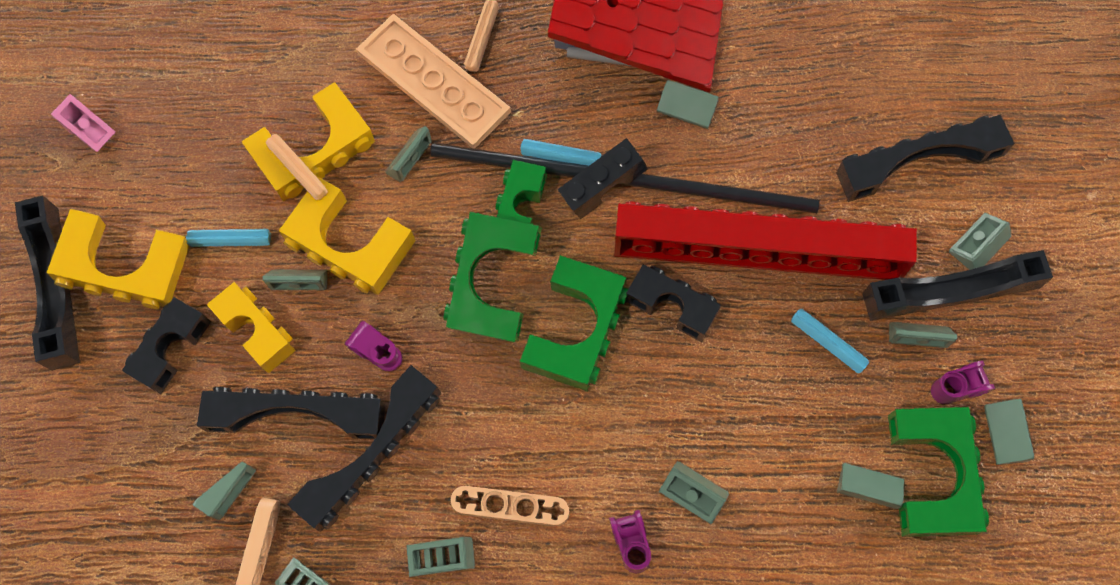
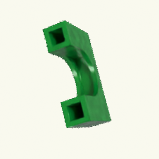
M470 212L469 218H465L462 224L461 233L465 235L463 247L459 246L456 253L455 262L459 264L457 275H453L450 282L449 291L453 292L451 304L447 303L444 310L443 320L447 321V328L512 342L519 341L524 313L494 307L484 302L476 292L474 272L480 260L493 251L507 250L536 256L542 231L540 226Z
M560 255L550 281L551 290L579 299L589 305L597 319L596 327L586 340L575 345H561L530 334L520 359V365L523 370L588 392L590 383L595 385L601 370V368L597 367L600 356L605 358L611 341L606 339L609 331H615L620 314H617L616 311L619 303L625 304L626 292L629 288L625 287V276Z
M970 407L895 409L888 415L891 445L926 444L934 446L950 458L956 472L955 487L950 496L945 500L909 501L903 503V506L899 508L902 537L978 535L987 532L986 527L989 524V515L987 509L983 508L982 495L984 494L985 487L982 477H979L978 472L980 451L974 443L973 434L976 431L975 418L970 414Z

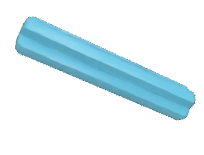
M523 139L520 148L521 154L525 156L587 166L602 156L600 152Z
M268 229L187 231L186 240L187 244L191 247L268 246L271 243V232Z
M800 308L791 319L793 324L856 373H861L867 367L869 360L804 309Z

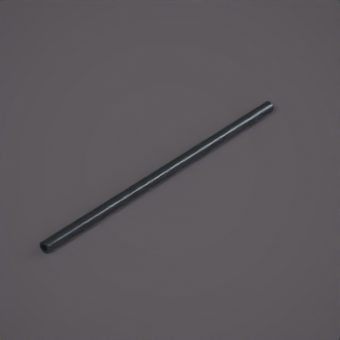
M433 143L431 146V157L511 168L513 160L544 166L546 167V174L575 177L588 167L587 165ZM641 174L627 185L816 214L820 204L818 199Z

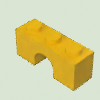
M233 282L211 300L207 306L233 333L245 324L255 325L253 336L242 346L260 367L269 374L296 351L289 344L293 338L282 326L278 330L273 326L271 322L275 318L264 306L258 309L253 303L257 298L247 286L241 289Z

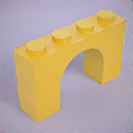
M335 82L312 96L319 112L331 127L330 137L325 146L315 154L299 157L311 172L321 179L331 170L345 165L357 153L368 150L376 142L371 129ZM263 127L241 142L284 202L289 198L298 196L304 187L268 148L266 140L271 137V134L266 127Z
M317 177L326 187L327 194L322 199L315 200L308 191L279 229V232L285 239L283 243L295 252L299 250L307 253L306 257L319 266L324 263L331 267L330 271L340 279L344 280L348 277L353 280V285L362 292L368 294L371 291L379 295L416 240L412 230L387 217L373 239L364 248L350 253H342L327 246L326 242L327 230L347 200L341 189Z
M74 209L69 210L47 270V274L55 281L54 284L67 289H72L73 286L82 287L85 292L101 296L102 292L111 294L114 299L130 303L131 299L141 301L143 306L151 309H159L160 306L164 307L172 301L189 249L185 236L156 230L147 258L139 269L125 276H108L99 272L95 263V256L106 226L98 215Z

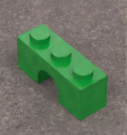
M513 160L511 169H506L504 173V193L499 194L497 197L495 208L498 211L497 217L532 224V218L519 215L515 210L519 204L525 201L541 202L547 180L546 167Z

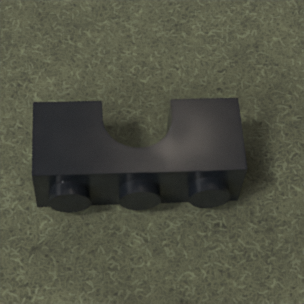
M626 138L557 190L573 212L582 219L603 203L601 198L610 188L619 183H624L625 186L647 171L648 167Z
M643 264L626 292V302L649 315L652 314L655 307L661 302L671 301L677 304L681 309L682 315L678 320L676 329L703 342L718 315L721 305L717 303L713 296L707 293L699 294L692 290L691 286L680 279L675 281L665 276V272L656 266L648 267Z
M174 297L170 303L163 307L160 317L154 326L145 332L143 341L137 350L128 356L122 371L157 393L162 394L178 371L166 361L165 353L168 346L177 340H185L195 346L211 324V321L201 312Z

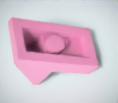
M71 94L51 113L69 133L76 135L95 152H98L115 133L111 127Z

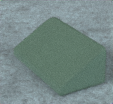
M667 80L657 112L708 129L719 97Z
M426 126L417 129L385 171L387 175L400 183L432 142L429 129Z
M984 213L950 248L949 253L969 270L982 267L1010 239V223Z
M274 269L263 275V281L271 290L327 289V270Z
M902 322L889 323V342L948 348L957 340V334L946 326Z
M1013 399L984 405L996 465L1024 463L1033 460L1034 452L1022 400Z
M679 461L675 463L659 490L660 493L710 524L713 523L729 496L728 491Z
M843 463L837 493L899 509L903 506L904 479Z

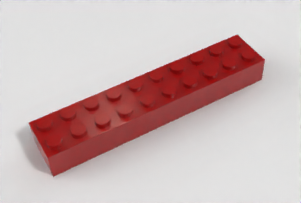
M628 201L625 204L618 203L614 257L888 280L899 277L904 278L917 262V229L907 228L903 224L881 226L871 221L857 224L847 223L844 219L822 221L812 216H805L799 219L788 218L784 214L763 216L753 211H746L740 214L729 213L725 209L704 211L694 206H687L681 209L671 208L667 204L646 206L639 202Z

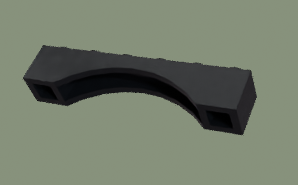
M1001 114L990 118L988 115L977 118L970 124L963 125V123H958L949 127L946 131L939 133L937 131L928 132L919 139L911 141V139L907 138L897 142L895 146L888 148L884 146L876 147L868 154L858 156V154L849 155L842 160L836 174L848 202L874 195L880 185L893 172L918 159L933 156H951L982 163L1005 156L1015 143Z
M43 195L15 202L18 229L29 255L36 286L37 315L32 332L35 362L51 371L79 364L80 357L70 289L54 284L55 281L47 274L62 232L59 209Z
M1041 250L1015 255L989 265L948 275L926 278L899 277L872 282L862 295L869 319L874 321L1040 289L1053 278L1045 252Z
M410 365L391 387L390 404L386 419L379 434L369 448L353 463L342 470L323 478L307 481L287 505L314 529L320 532L324 528L326 530L329 529L339 517L337 513L345 504L347 506L350 505L360 493L358 489L365 481H371L380 470L379 465L386 457L391 458L400 448L399 442L406 434L411 435L420 424L419 419L426 411L431 412L440 401L439 396L441 395L439 388Z
M213 387V391H202L197 426L206 432L237 433L245 426L264 417L281 413H302L314 415L332 422L343 429L352 439L375 440L384 423L386 405L381 399H378L377 395L369 393L360 394V398L348 397V394L342 392H331L330 396H319L318 392L301 391V395H290L289 391L274 389L271 394L260 393V390L254 388H243L242 392H231L230 388Z

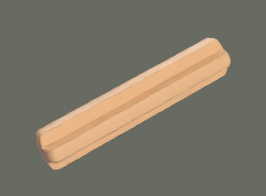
M486 0L464 62L465 69L468 71L477 72L479 70L499 10V3L495 0Z
M273 134L266 140L268 148L315 200H320L327 194L326 187L279 135Z

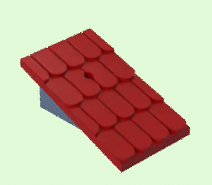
M554 0L548 37L554 39L555 48H581L710 93L723 0Z

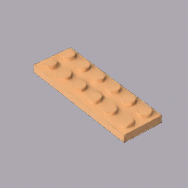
M392 14L356 48L359 56L473 149L511 113L510 106L395 14Z

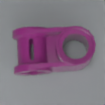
M363 320L344 343L354 353L363 359L369 360L386 372L396 370L402 363V354L395 344ZM384 353L391 354L389 358L382 357Z
M982 360L945 373L933 382L930 391L935 401L945 405L967 398H975L987 394L996 388L994 384H990L983 368L985 363ZM944 382L952 386L953 394L945 389Z
M635 510L634 514L618 519L610 517L611 529L624 567L634 574L644 572L649 567L651 551L640 510ZM633 550H639L644 553L646 560L641 565H633L628 560V554Z

